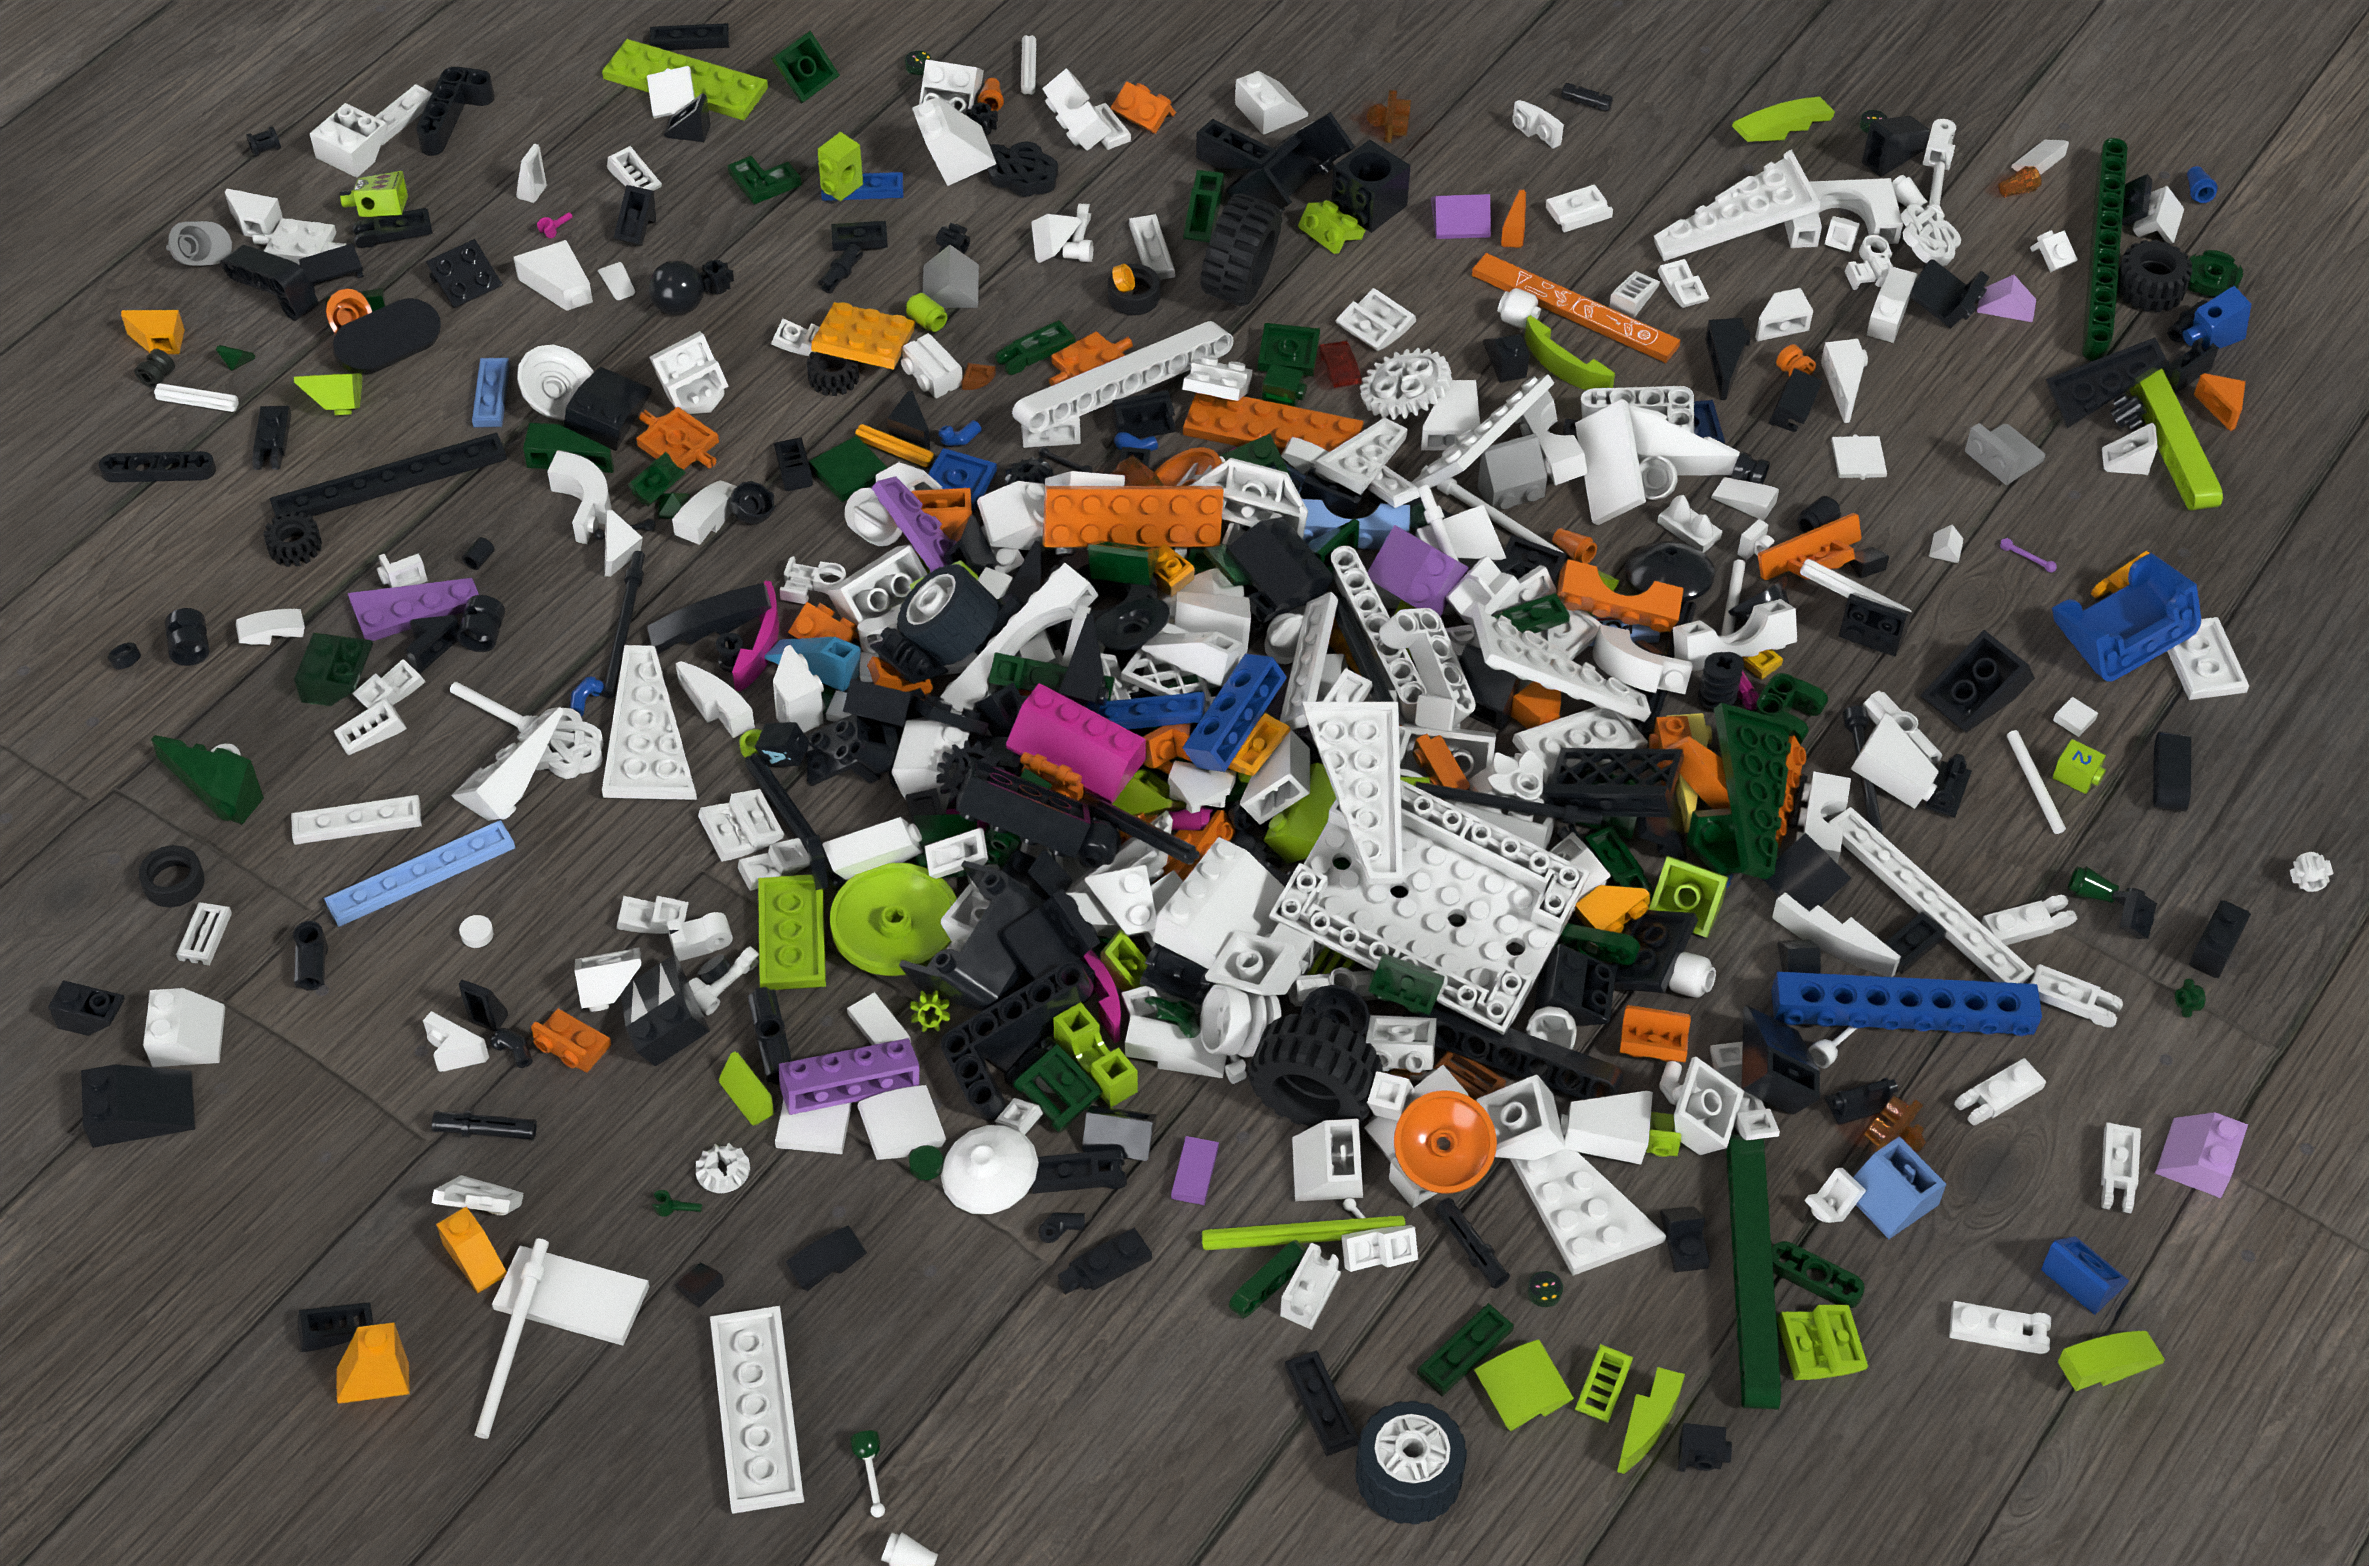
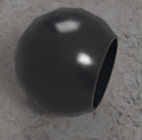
M667 261L653 272L649 285V295L654 305L660 311L668 315H686L695 310L703 298V279L691 264L684 261Z

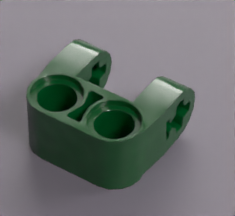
M1779 673L1770 679L1759 696L1755 712L1794 723L1793 732L1789 736H1795L1801 745L1809 732V728L1803 720L1789 714L1790 710L1794 708L1807 715L1818 716L1828 703V696L1817 686L1789 674Z

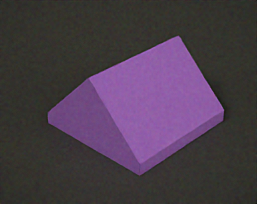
M1490 194L1431 197L1436 239L1491 237Z

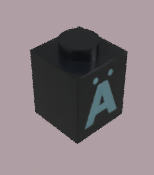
M797 722L766 723L756 742L755 749L768 767L800 766L810 741Z

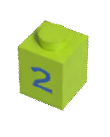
M2071 739L2058 760L2052 778L2087 794L2093 784L2098 786L2105 775L2106 769L2102 768L2106 755Z

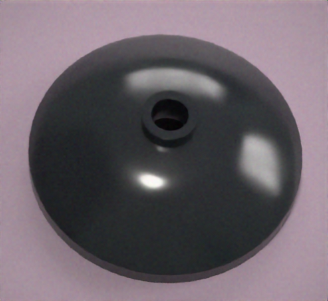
M1674 541L1656 542L1640 548L1629 557L1625 566L1626 581L1636 593H1644L1652 586L1654 581L1684 588L1682 602L1696 599L1705 594L1713 585L1715 577L1714 565L1706 554L1691 545Z

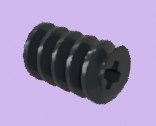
M1716 652L1708 655L1705 659L1698 691V700L1701 705L1710 709L1713 713L1714 708L1721 703L1735 706L1744 667V661L1740 655L1733 652Z

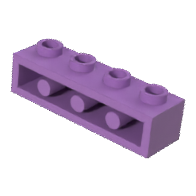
M909 1038L781 1063L779 1064L780 1090L789 1115L861 1101L896 1089L919 1086V1063Z

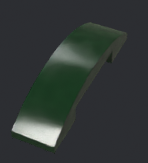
M995 652L989 683L1006 686L1013 682L1017 689L1033 691L1040 683L1059 693L1068 667ZM1104 675L1106 688H1109L1107 701H1111L1116 677Z

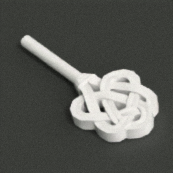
M1936 162L1929 205L1923 209L1917 204H1910L1901 213V220L1906 226L1903 231V239L1907 245L1912 247L1916 256L1925 263L1933 259L1940 265L1945 266L1954 258L1955 250L1961 243V237L1956 229L1948 221L1944 220L1940 201L1945 164L1943 162Z
M454 682L450 687L451 693L518 727L519 732H522L538 718V716L527 715L523 717L458 682ZM562 708L564 712L536 770L549 769L558 777L570 779L575 778L580 773L593 772L601 766L603 760L601 750L604 743L601 730L592 724L583 722L580 714L574 709Z

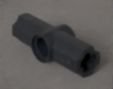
M762 987L755 989L753 993L748 995V1002L766 1080L778 1085L780 1084L779 1064L791 1062L792 1058L775 989Z

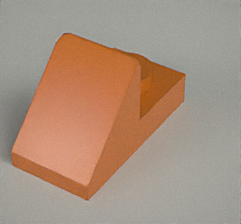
M872 656L867 664L875 685L904 692L921 688L924 694L930 693L933 689L930 679L913 684L902 678L898 670L879 657Z
M1193 723L1162 726L1143 736L1146 739L1145 765L1154 769L1177 756L1192 762L1182 747L1194 731Z

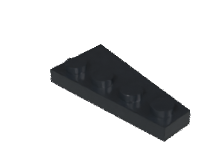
M2154 337L2047 378L2046 383L2068 429L2166 366L2167 363Z

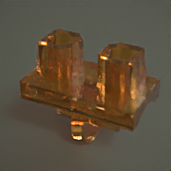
M1389 90L1387 107L1377 104L1368 109L1367 120L1375 127L1385 125L1384 142L1392 143V135L1407 136L1411 100L1397 99V91Z
M1894 1096L1881 1113L1894 1122L1895 1125L1891 1128L1877 1117L1864 1133L1868 1139L1878 1146L1874 1153L1899 1136L1915 1152H1919L1925 1146L1924 1137L1921 1135L1924 1128L1919 1124H1916L1914 1127L1909 1125L1915 1119L1923 1104L1915 1099L1909 1106L1906 1102Z

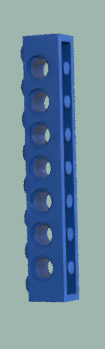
M1777 972L1771 989L1774 1019L1788 1025L1816 1024L1823 1027L1837 1025L1851 1026L1853 1028L1879 1027L1888 1030L1901 1028L1916 1029L1918 1031L1943 1030L1952 1033L1964 1031L2025 1036L2035 1034L2042 1018L2037 984Z

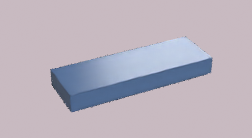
M480 358L472 416L473 427H502L510 369L509 358Z

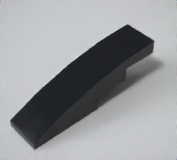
M760 583L706 598L657 620L647 626L651 646H655L656 652L660 654L682 640L692 645L715 631L719 635H723L735 630L772 608L766 585Z

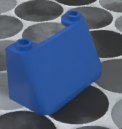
M2152 553L2140 558L2131 565L2128 573V586L2091 607L2083 610L2080 603L2074 599H2068L2052 608L2054 621L2094 672L2105 681H2114L2195 635L2201 626L2197 584Z

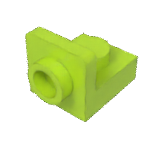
M1651 1112L1649 1142L1646 1153H1653L1660 1157L1678 1156L1681 1134L1675 1132L1674 1114Z

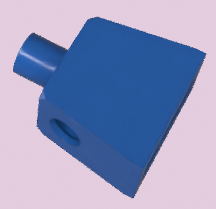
M2235 286L2231 287L2195 311L2193 327L2183 331L2185 342L2192 346L2194 341L2203 338L2201 345L2206 350L2212 343L2220 349L2246 339L2251 303Z

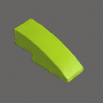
M2131 1331L2102 1336L2064 1348L2058 1364L2074 1390L2079 1391L2099 1382L2103 1386L2163 1364L2165 1359L2147 1331Z
M1657 1367L1650 1397L1636 1394L1617 1472L1625 1474L1656 1444L1675 1411L1685 1374Z

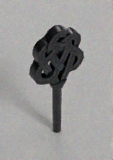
M1025 141L1014 144L1009 149L1004 145H991L988 143L996 161V165L988 169V177L992 185L999 188L1009 187L1015 194L1023 197L1034 194H1046L1055 189L1058 176V162L1053 157L1043 153L1039 145Z

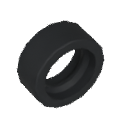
M1126 264L1133 272L1135 284L1143 285L1149 289L1146 293L1140 295H1129L1119 291L1111 272L1108 278V301L1115 310L1127 315H1142L1150 312L1157 306L1160 300V278L1153 269L1141 264Z
M170 845L160 847L151 852L142 861L139 868V881L149 901L162 907H177L192 901L201 892L205 883L204 871L194 851L185 846ZM184 866L190 869L189 875L182 882L174 886L162 887L153 883L155 877L168 867Z

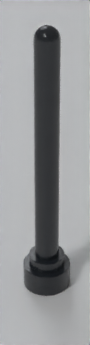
M1851 706L1842 713L1844 726L1853 736L1856 758L1866 743L1864 730L1869 723L1867 710L1863 706ZM1860 775L1868 823L1879 833H1882L1883 828L1875 785Z

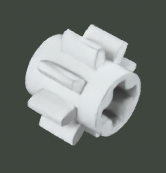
M2307 852L2298 856L2296 861L2293 862L2294 868L2290 870L2293 883H2298L2300 889L2309 892L2319 891L2326 887L2327 883L2330 882L2328 876L2333 874L2330 860L2325 861L2323 855L2315 852Z

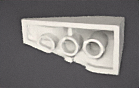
M562 708L547 709L519 733L517 739L520 742L517 744L512 743L506 748H502L495 754L497 762L487 766L485 769L480 767L451 796L488 821L508 818L516 810L514 805L522 798L564 712Z

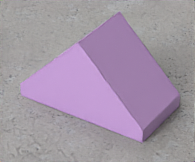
M2015 275L1985 287L1987 291L1978 301V313L2033 322L2036 298Z

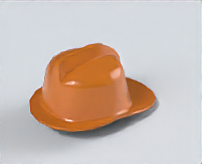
M348 288L338 290L332 294L326 306L327 319L334 334L343 325L372 312L364 295L357 290Z

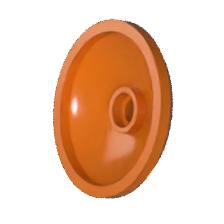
M1199 447L1185 450L1164 462L1152 474L1146 486H1177L1194 463H1198L1195 475H1202L1209 465L1212 466L1213 470L1223 462L1219 455L1209 448ZM1189 479L1182 486L1193 484L1196 480Z
M1447 1090L1434 1091L1417 1098L1404 1110L1395 1128L1394 1151L1401 1169L1412 1182L1431 1192L1449 1194L1472 1187L1488 1172L1496 1154V1132L1489 1114L1477 1101L1459 1092ZM1439 1138H1446L1449 1141V1148L1447 1150L1438 1148L1437 1140Z

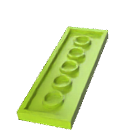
M626 39L602 70L603 79L649 92L647 75L664 72L667 68L672 70L689 66L695 98L704 93L707 96L710 111L745 121L768 89L766 79Z

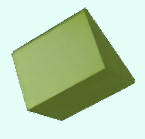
M1667 856L1649 910L1695 913L1698 922L1693 933L1708 938L1722 906L1729 877Z

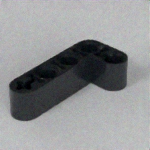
M449 67L441 73L416 128L422 153L428 156H435L444 151L465 104L485 106L494 101L495 95L490 73L484 70L464 67Z
M241 245L220 261L222 269L232 280L275 295L283 312L293 321H297L318 305V299L304 270L291 260L247 245Z

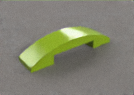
M1532 315L1527 317L1525 341L1530 351L1546 369L1563 381L1586 391L1593 388H1613L1615 378L1613 371L1595 359L1585 364L1550 339L1551 329Z

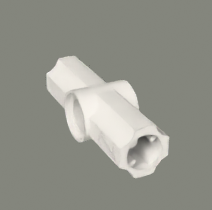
M1879 690L1871 694L1863 703L1868 716L1876 725L1885 713L1889 714L1934 766L1941 760L1942 753L1918 729L1917 718L1912 713L1901 711L1885 692L1881 693Z
M1343 967L1334 969L1331 974L1297 976L1288 991L1290 1002L1295 1007L1302 1006L1304 1000L1312 991L1321 986L1328 985L1348 987L1358 993L1364 1001L1380 1000L1373 993L1368 992L1371 970L1352 972Z

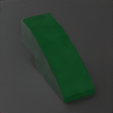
M1196 171L1183 239L1210 243L1224 188V173Z

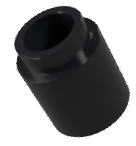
M1821 496L1800 513V517L1797 519L1799 529L1806 533L1841 517L1840 506L1836 500L1828 496Z

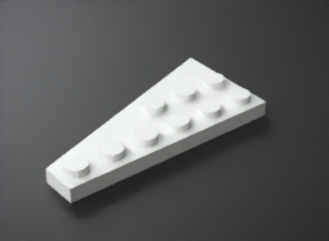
M1476 602L1472 608L1471 613L1484 661L1491 668L1508 671L1522 680L1529 679L1538 682L1550 690L1557 689L1567 693L1574 699H1584L1594 703L1601 709H1611L1628 719L1635 718L1645 722L1651 714L1646 696L1614 677L1608 680L1602 678L1595 671L1594 666L1587 662L1583 666L1569 659L1571 653L1531 631L1521 633L1511 624V620L1501 615L1499 619H1496L1484 612L1486 606L1479 602Z
M1562 1149L1538 1160L1510 1158L1572 1276L1665 1242L1666 1235L1577 1151Z

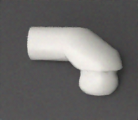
M1669 1061L1666 1063L1659 1088L1670 1104L1677 1106L1683 1085L1678 1083L1682 1066L1675 1061Z

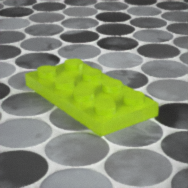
M812 874L758 878L760 988L767 987L768 989L783 990L826 987L823 889L815 890Z

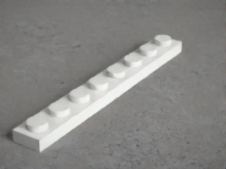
M1848 808L1828 822L1831 825L1844 827L1842 844L1919 914L1923 912L1946 931L1945 937L1994 982L2026 983L2032 979L2034 974L2032 968L1853 808Z

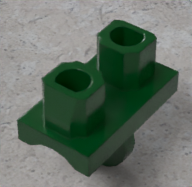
M665 452L628 484V487L641 504H646L649 507L679 481L686 472L672 461L670 455Z

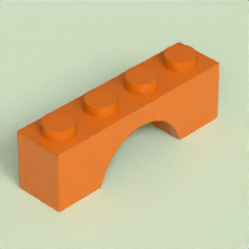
M1567 559L1559 574L1556 594L1568 610H1584L1600 618L1611 617L1620 619L1628 625L1640 624L1648 626L1657 632H1671L1679 621L1684 588L1654 581L1652 586L1642 594L1635 596L1620 595L1610 590L1603 583L1597 566Z

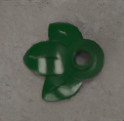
M1155 996L1145 998L1144 1001L1156 1008V1017L1158 1019H1166L1171 1024L1179 1026L1180 1030L1188 1038H1195L1200 1034L1201 1030L1196 1024L1198 1017L1195 1014V1009L1190 1004L1184 1001H1178V1003L1168 1002Z

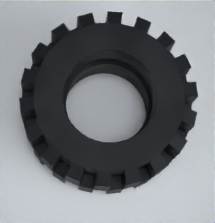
M2144 240L2140 244L2134 243L2131 245V248L2126 249L2118 271L2117 293L2119 296H2124L2123 300L2126 303H2131L2132 307L2136 309L2142 308L2146 312L2153 310L2155 313L2162 310H2172L2173 307L2180 305V302L2184 299L2193 271L2191 268L2192 262L2188 260V255L2185 252H2180L2181 249L2179 247H2173L2165 241L2162 243L2159 240H2152V242Z

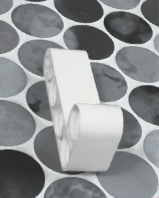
M1688 387L1593 388L1585 391L1581 396L1582 419L1623 399L1628 402L1629 406L1658 411L1667 416V421L1679 427L1682 424L1691 427L1690 432L1694 434V394Z
M1430 608L1403 609L1398 611L1380 628L1379 635L1386 646L1393 649L1409 648L1426 688L1427 695H1436L1456 700L1452 728L1457 726L1475 710L1474 697L1439 614Z

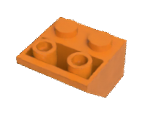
M970 488L911 491L923 504L921 510L924 513L935 516L942 523L940 529L949 539H951L955 530L972 515Z

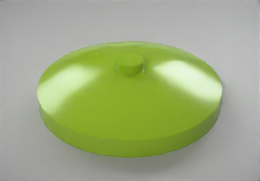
M888 863L864 871L849 879L834 898L830 910V926L834 943L839 952L850 963L862 970L885 976L906 975L899 966L901 960L927 967L938 952L947 949L952 943L941 925V919L957 898L952 888L943 878L935 879L930 877L928 869L918 865Z

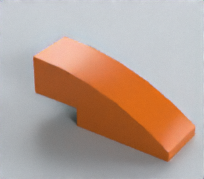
M1689 736L1666 748L1683 749L1684 759L1680 774L1711 808H1730L1723 761L1720 756Z

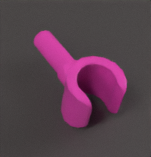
M568 212L554 221L551 218L545 217L537 222V227L540 233L545 232L546 237L554 238L557 234L556 229L572 219L573 216Z

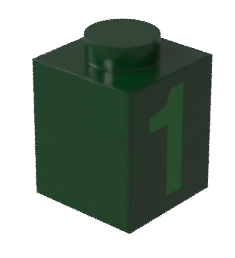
M1271 364L1263 381L1262 400L1296 407L1299 400H1304L1307 391V384L1303 383L1304 371Z

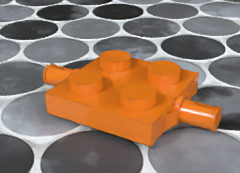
M1096 331L1051 355L1052 364L1061 373L1049 378L1050 385L1053 386L1125 356L1122 352L1133 347L1131 339L1125 337L1117 343H1111Z
M676 407L667 415L658 418L647 410H644V413L641 412L639 420L649 427L636 438L638 447L655 459H658L667 452L672 461L683 470L695 461H700L709 469L712 466L714 467L716 458L708 454L707 451L719 443V437L716 432L679 407Z

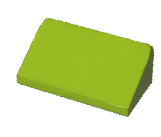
M734 1051L730 1054L719 1077V1083L750 1124L754 1126L774 1115L772 1096L739 1053Z

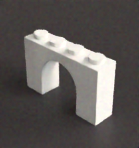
M1891 178L1810 181L1809 183L1820 201V210L1784 222L1791 248L1818 247L1822 229L1818 213L1830 208H1843L1855 212L1865 221L1869 235L1881 236L1889 244L1899 243L1903 227Z

